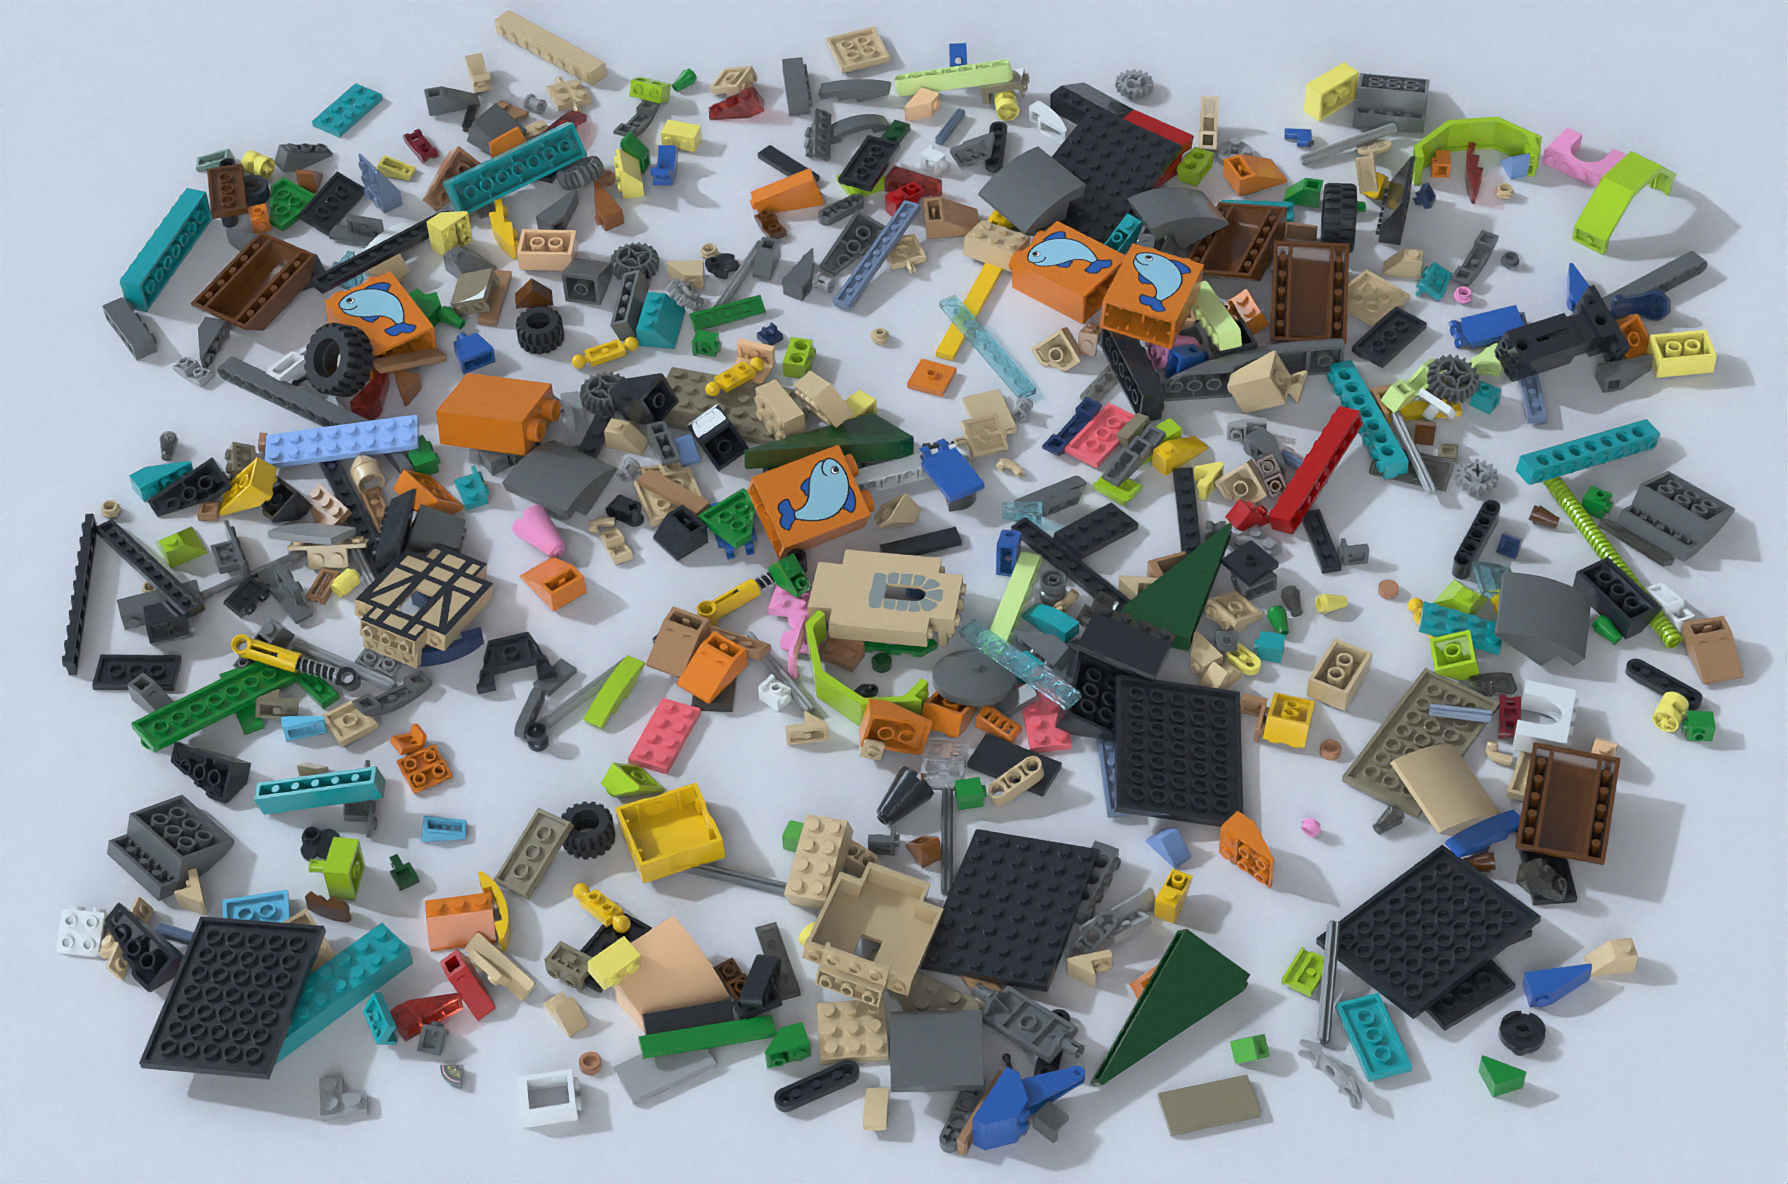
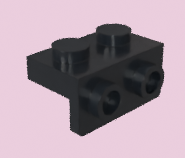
M250 575L224 600L223 604L241 619L246 614L250 616L257 608L256 605L260 601L263 603L269 597L270 593L268 591L271 585L267 583L264 586Z

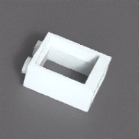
M572 1069L517 1077L520 1116L523 1128L578 1120V1111L582 1110L580 1096L576 1097L575 1091H580L578 1077H573ZM568 1085L570 1103L531 1109L529 1091Z

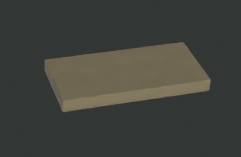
M538 808L494 878V882L522 897L530 899L574 825L567 820Z
M1248 1075L1158 1093V1100L1170 1136L1259 1118L1261 1115Z

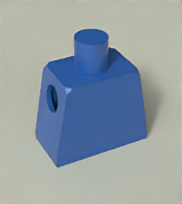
M950 43L949 67L967 65L966 43ZM961 58V64H956L955 59Z
M466 333L457 335L453 345L463 375L496 362L494 348L478 333L468 336Z
M1194 344L1172 347L1169 351L1164 377L1169 379L1188 368L1208 361L1209 354L1206 351H1201Z
M1001 530L996 549V575L1012 576L1021 553L1022 533L1020 531ZM1006 556H1010V562L1005 560Z

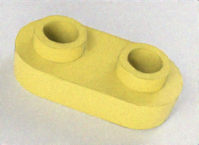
M1237 643L1236 652H1225L1226 660L1242 673L1255 675L1260 671V658L1242 644Z

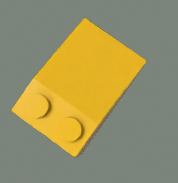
M257 457L231 481L232 488L223 495L219 515L223 516L258 507L265 501H269L273 496L272 488L277 480V468Z
M1274 692L1267 715L1263 739L1275 744H1288L1293 748H1305L1315 701Z

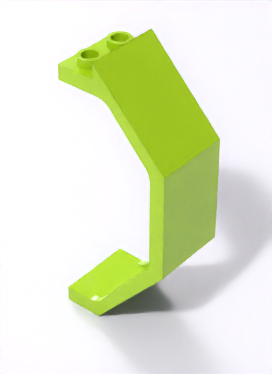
M1498 116L1447 120L1414 145L1413 184L1421 185L1422 172L1431 165V158L1435 157V150L1456 152L1495 149L1511 157L1530 153L1527 177L1535 176V171L1539 167L1542 136Z
M1630 151L1601 178L1574 225L1572 240L1604 255L1607 252L1612 233L1635 195L1649 184L1650 188L1652 186L1654 190L1658 188L1668 196L1672 190L1673 180L1678 174Z
M818 610L805 623L807 649L816 696L822 702L860 726L869 698L860 696L823 671L817 646L826 638L825 614ZM921 678L903 696L876 697L871 699L890 701L921 716L924 702L929 698L928 682Z

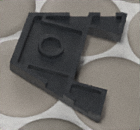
M523 632L488 641L483 659L484 665L482 670H480V680L477 683L476 689L478 695L496 691L495 674L536 665L539 680L557 677L555 668L549 663L546 655L541 652L540 647L530 633Z

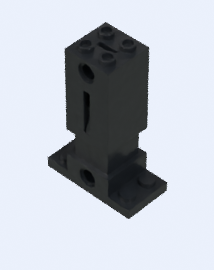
M1595 285L1587 287L1576 304V315L1567 317L1565 313L1505 332L1494 352L1496 359L1500 361L1504 368L1505 375L1509 377L1511 382L1570 364L1575 356L1587 353L1589 357L1602 353L1606 362L1622 360L1630 349V345Z

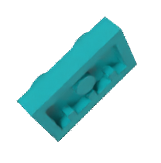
M1436 262L1430 267L1426 266L1421 273L1423 277L1416 284L1418 289L1415 295L1419 296L1424 291L1439 301L1443 297L1453 273Z
M475 465L471 466L472 474L454 479L455 487L466 511L489 504L487 498L490 495L487 484L483 485V475L481 471H477Z
M373 992L362 1010L377 1045H396L398 1039L394 1033L396 1028L395 1021L391 1016L382 993Z

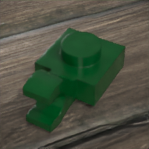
M398 854L389 857L392 862L391 867L393 868L390 871V875L399 891L420 882L410 862L403 865Z

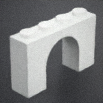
M1526 680L1521 709L1546 714L1555 719L1557 723L1543 725L1518 720L1512 749L1532 753L1534 742L1570 749L1572 739L1568 738H1572L1574 726L1572 725L1575 724L1579 699H1575L1576 690Z

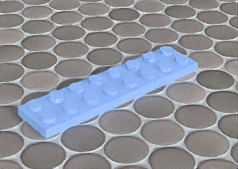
M418 415L266 435L265 461L276 468L355 458L358 455L370 456L419 449Z

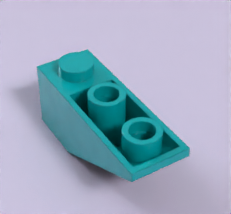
M1127 213L1104 245L1122 254H1126L1132 244H1137L1138 235L1143 227V223Z
M191 461L147 466L130 474L129 478L133 490L144 502L191 472L193 466Z

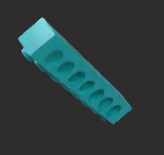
M1352 360L1330 364L1327 380L1334 387V393L1336 396H1339L1342 407L1360 411L1363 425L1357 434H1360L1364 447L1368 448L1370 458L1374 459L1378 472L1382 473L1385 480L1407 475L1409 460Z
M1647 419L1521 455L1515 471L1528 485L1541 483L1569 473L1652 450L1656 447L1661 433Z

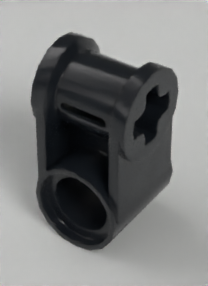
M617 495L605 509L609 517H615L616 520L629 526L638 527L644 522V516L641 514L642 504L624 495Z

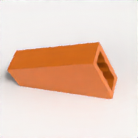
M810 168L750 192L752 196L750 204L753 210L757 209L758 214L763 210H771L773 213L825 204L822 192Z

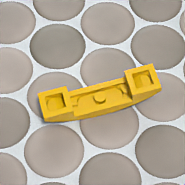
M482 871L477 872L482 892H491L492 899L496 903L501 920L494 922L495 930L502 952L507 951L511 936V925L504 895L492 878Z

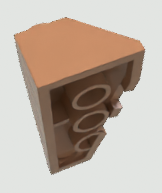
M460 146L450 150L439 167L423 201L435 211L439 210L450 202L442 182L481 163Z

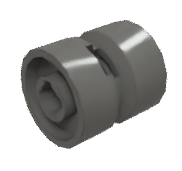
M1050 569L1043 572L1040 576V600L1044 605L1054 607L1057 602L1066 597V575L1060 570Z

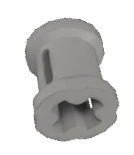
M531 93L525 97V108H531L537 114H542L547 106L545 100H539Z
M817 272L813 277L812 286L822 288L827 293H832L837 281L834 277L829 278L824 276L822 272Z
M1020 397L1017 399V406L1012 410L1011 416L1018 422H1025L1028 419V412L1033 408V402L1027 397Z
M631 457L625 458L624 465L616 471L618 479L624 483L630 482L632 475L640 469L639 462Z

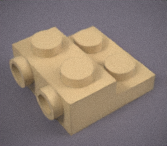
M752 66L724 68L709 89L712 94L726 93L728 98L740 99L745 96V93H749L750 87L753 83L757 82L758 77Z
M1236 590L1209 598L1203 611L1208 619H1212L1219 624L1221 630L1237 631V633L1245 631L1247 624L1261 620L1264 614Z

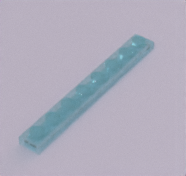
M956 295L939 302V307L1018 399L1036 394V387Z
M975 619L958 631L960 637L1065 710H1068L1082 698L1081 693Z

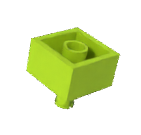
M333 837L326 860L310 859L308 865L309 873H323L330 898L334 896L336 899H356L366 866L359 839Z

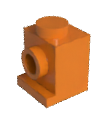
M1435 150V157L1431 158V178H1449L1451 168L1450 150Z

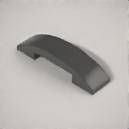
M643 100L636 107V114L627 124L621 123L613 131V134L625 137L628 132H631L635 137L640 136L653 121L660 104Z
M861 114L844 118L831 124V145L840 143L842 136L872 129L873 133L887 130L890 125L884 116L877 114Z
M1482 230L1474 241L1473 249L1463 264L1457 267L1450 280L1465 286L1472 284L1489 260L1499 235Z
M420 670L404 677L402 685L376 697L369 693L353 700L352 705L364 716L387 714L417 699L433 685V681Z

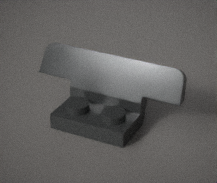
M1072 476L1016 499L1014 507L1020 512L1035 506L1043 518L1078 504L1082 495L1079 488L1085 486L1087 482L1080 476Z

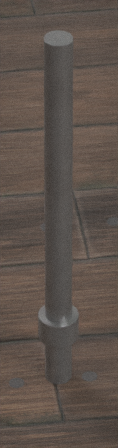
M307 550L290 551L286 556L250 570V572H247V576L257 577L259 573L273 566L297 562L301 560V557L307 555ZM241 574L200 593L202 598L205 599L243 583L245 580Z

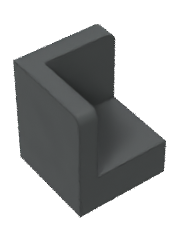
M1048 1101L1033 1115V1128L1052 1143H1055L1058 1140V1130L1069 1120V1115Z

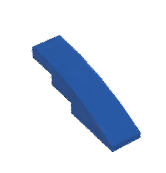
M1514 809L1497 814L1464 829L1446 840L1445 845L1458 858L1487 851L1491 844L1504 841L1510 833L1518 831L1520 815Z

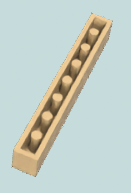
M508 10L495 19V29L498 35L563 69L583 82L594 86L607 76L606 63L518 14Z

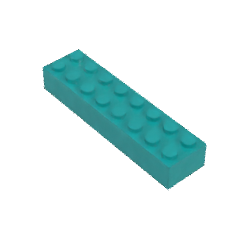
M566 122L442 183L455 212L466 211L469 214L587 156V153L574 123Z
M185 189L175 205L171 207L167 216L163 218L162 223L155 229L154 234L146 242L141 252L138 253L136 259L129 265L128 270L120 278L124 300L126 303L130 302L134 310L147 312L212 221L211 210L205 191Z
M380 923L312 972L308 977L275 1064L412 965L413 961L409 947L387 926Z

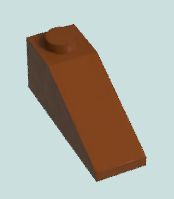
M594 181L595 221L597 225L608 231L624 224L623 209L598 181Z

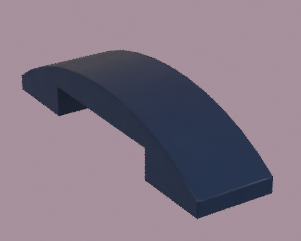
M1085 397L1075 408L1076 414L1057 435L1052 434L1042 445V449L1056 456L1063 455L1065 453V446L1100 412L1102 404Z
M481 627L461 632L462 638L454 640L445 651L435 647L422 648L421 665L419 667L449 663L472 653L484 644Z

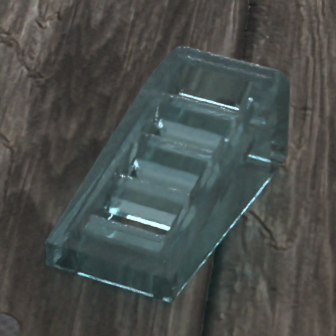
M1002 502V519L1018 522L1027 517L1035 525L1042 526V502Z

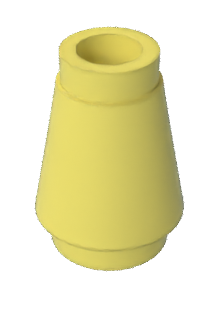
M1321 594L1316 597L1315 606L1318 612L1326 614L1347 607V598L1345 595Z

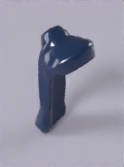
M1650 290L1646 293L1629 295L1627 297L1616 294L1611 302V314L1615 319L1638 314L1645 319L1660 321L1671 311L1670 298L1660 290Z

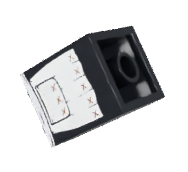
M718 404L686 425L718 472L742 456L744 450L749 449Z

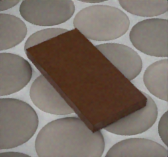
M243 164L207 169L212 219L248 214Z

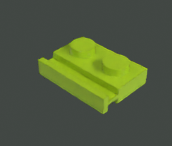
M1100 476L1099 480L1093 483V489L1125 506L1127 501H1131L1142 491V485L1128 478L1119 487H1116Z
M1301 947L1282 977L1281 984H1287L1291 986V989L1311 997L1322 980L1324 956L1312 951L1308 952L1305 948Z

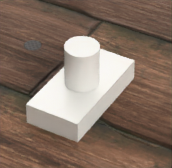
M1423 388L1417 394L1424 402L1429 404L1421 415L1427 421L1431 422L1438 412L1452 420L1457 413L1452 407Z

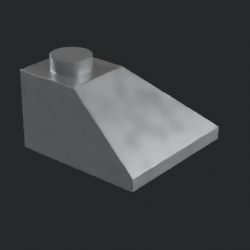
M456 245L443 254L446 271L457 279L459 274L489 268L497 269V266L474 250Z

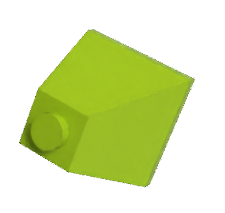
M192 526L155 542L171 569L207 554L206 548Z
M1454 579L1433 603L1449 609H1456L1466 614L1476 615L1489 600V596Z
M1470 630L1429 639L1436 674L1458 681L1481 677Z
M612 762L600 783L607 789L606 792L613 797L638 796L665 791V788L639 765Z

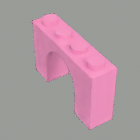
M1566 128L1544 150L1542 163L1596 188L1601 178L1627 154L1613 149L1600 161H1581L1573 155L1581 147L1583 134Z

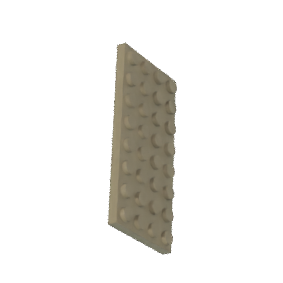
M671 367L666 380L679 402L663 419L668 428L690 431L686 425L718 404L745 442L763 445L776 441L773 433H769L763 421H759L756 416L755 388L765 383L756 384L759 382L747 381L727 393L721 389L717 396L711 397L706 393L705 387L709 382L714 381V377L717 375ZM782 387L804 412L806 423L810 414L806 408L808 404L798 398L795 394L796 389Z
M1425 668L1344 773L1342 782L1418 819L1423 811L1390 762L1419 749L1439 744H1453L1463 758L1488 724V722L1430 716V704L1491 710L1493 717L1499 709L1500 703Z

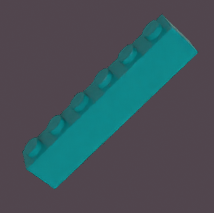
M373 766L257 783L254 801L263 814L266 815L382 799L384 797L386 780L378 767Z

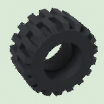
M536 306L532 309H526V312H522L521 316L517 317L515 325L518 343L521 348H524V351H530L531 354H547L552 350L555 351L564 342L562 317L557 310H553L550 307L546 308V306Z
M583 801L582 804H573V808L568 807L566 813L561 815L562 819L574 825L563 843V848L567 850V853L569 855L574 854L575 858L583 857V860H588V857L595 859L597 855H604L605 850L609 851L611 845L615 842V829L610 810L604 808L602 804L596 805V802L593 801L591 803ZM589 828L594 829V830L589 831V832H580V831H582V830H584V829H589Z

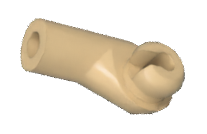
M1001 458L996 464V467L1002 472L1008 468L1018 478L1025 474V470L1015 461Z
M599 517L591 520L588 523V531L590 533H598L599 527H615L616 519L615 517Z
M1071 589L1066 597L1055 604L1054 608L1067 613V610L1079 597V592Z
M1488 741L1485 753L1491 761L1511 766L1513 756L1500 753L1498 743Z

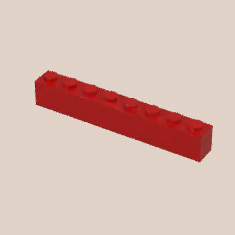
M1339 406L1335 413L1331 415L1330 421L1322 429L1321 435L1314 442L1310 452L1306 454L1303 463L1297 468L1294 477L1288 482L1285 491L1279 496L1274 508L1270 510L1268 519L1273 530L1289 534L1295 533L1362 427L1363 422L1359 410Z

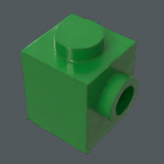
M1590 486L1582 499L1581 505L1590 516L1603 520L1605 515L1610 514L1614 507V503H1612L1613 494Z
M1687 711L1686 718L1682 719L1681 730L1685 732L1686 741L1713 740L1715 732L1713 711Z
M980 777L954 781V794L958 811L984 807V798L987 797L986 786L981 785Z

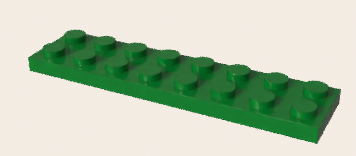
M256 661L131 722L132 729L155 753L256 703L257 698L277 689L282 690L296 683L298 676L293 672Z

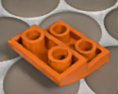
M435 744L396 760V764L413 794L453 778L445 760L442 759Z

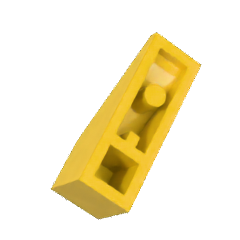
M1196 436L1167 440L1153 449L1152 466L1166 477L1173 472V468H1179L1207 450L1208 446Z

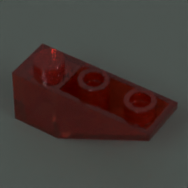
M752 86L709 107V119L751 118L764 111V99L755 87Z

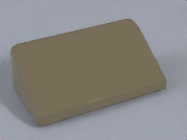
M1137 413L1117 433V438L1123 447L1127 448L1136 435L1140 437L1150 424L1149 416Z

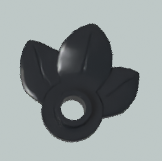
M722 253L717 257H710L705 260L707 271L721 279H727L728 272L737 271L740 264L734 260L735 255L731 253Z
M317 827L306 828L301 837L303 842L300 848L302 857L308 862L316 856L327 859L333 837H340L339 833L333 829L319 830Z

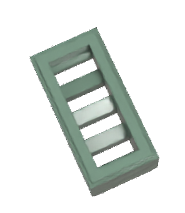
M230 149L199 156L196 161V171H207L209 168L219 167L221 160L225 158L235 160V157Z

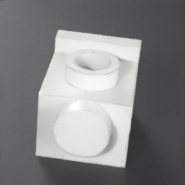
M932 145L920 154V168L937 176L947 169L949 162L946 160V155L933 149Z
M772 674L758 686L759 700L776 711L787 706L792 699L791 688L776 680Z

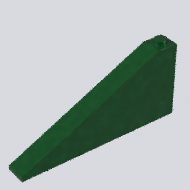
M869 413L846 420L837 428L829 425L744 450L745 469L780 467L836 445L840 446L844 456L851 454L856 462L900 459L914 454V437L878 415Z
M1232 523L1226 524L1124 605L1121 613L1130 614L1133 618L1140 621H1147L1159 629L1169 630L1172 634L1176 635L1171 648L1188 652L1193 641L1194 632L1197 630L1219 572L1221 559L1224 558L1231 540Z
M1178 930L1090 1084L1093 1086L1105 1084L1242 993L1248 985L1247 980L1251 974L1190 930Z

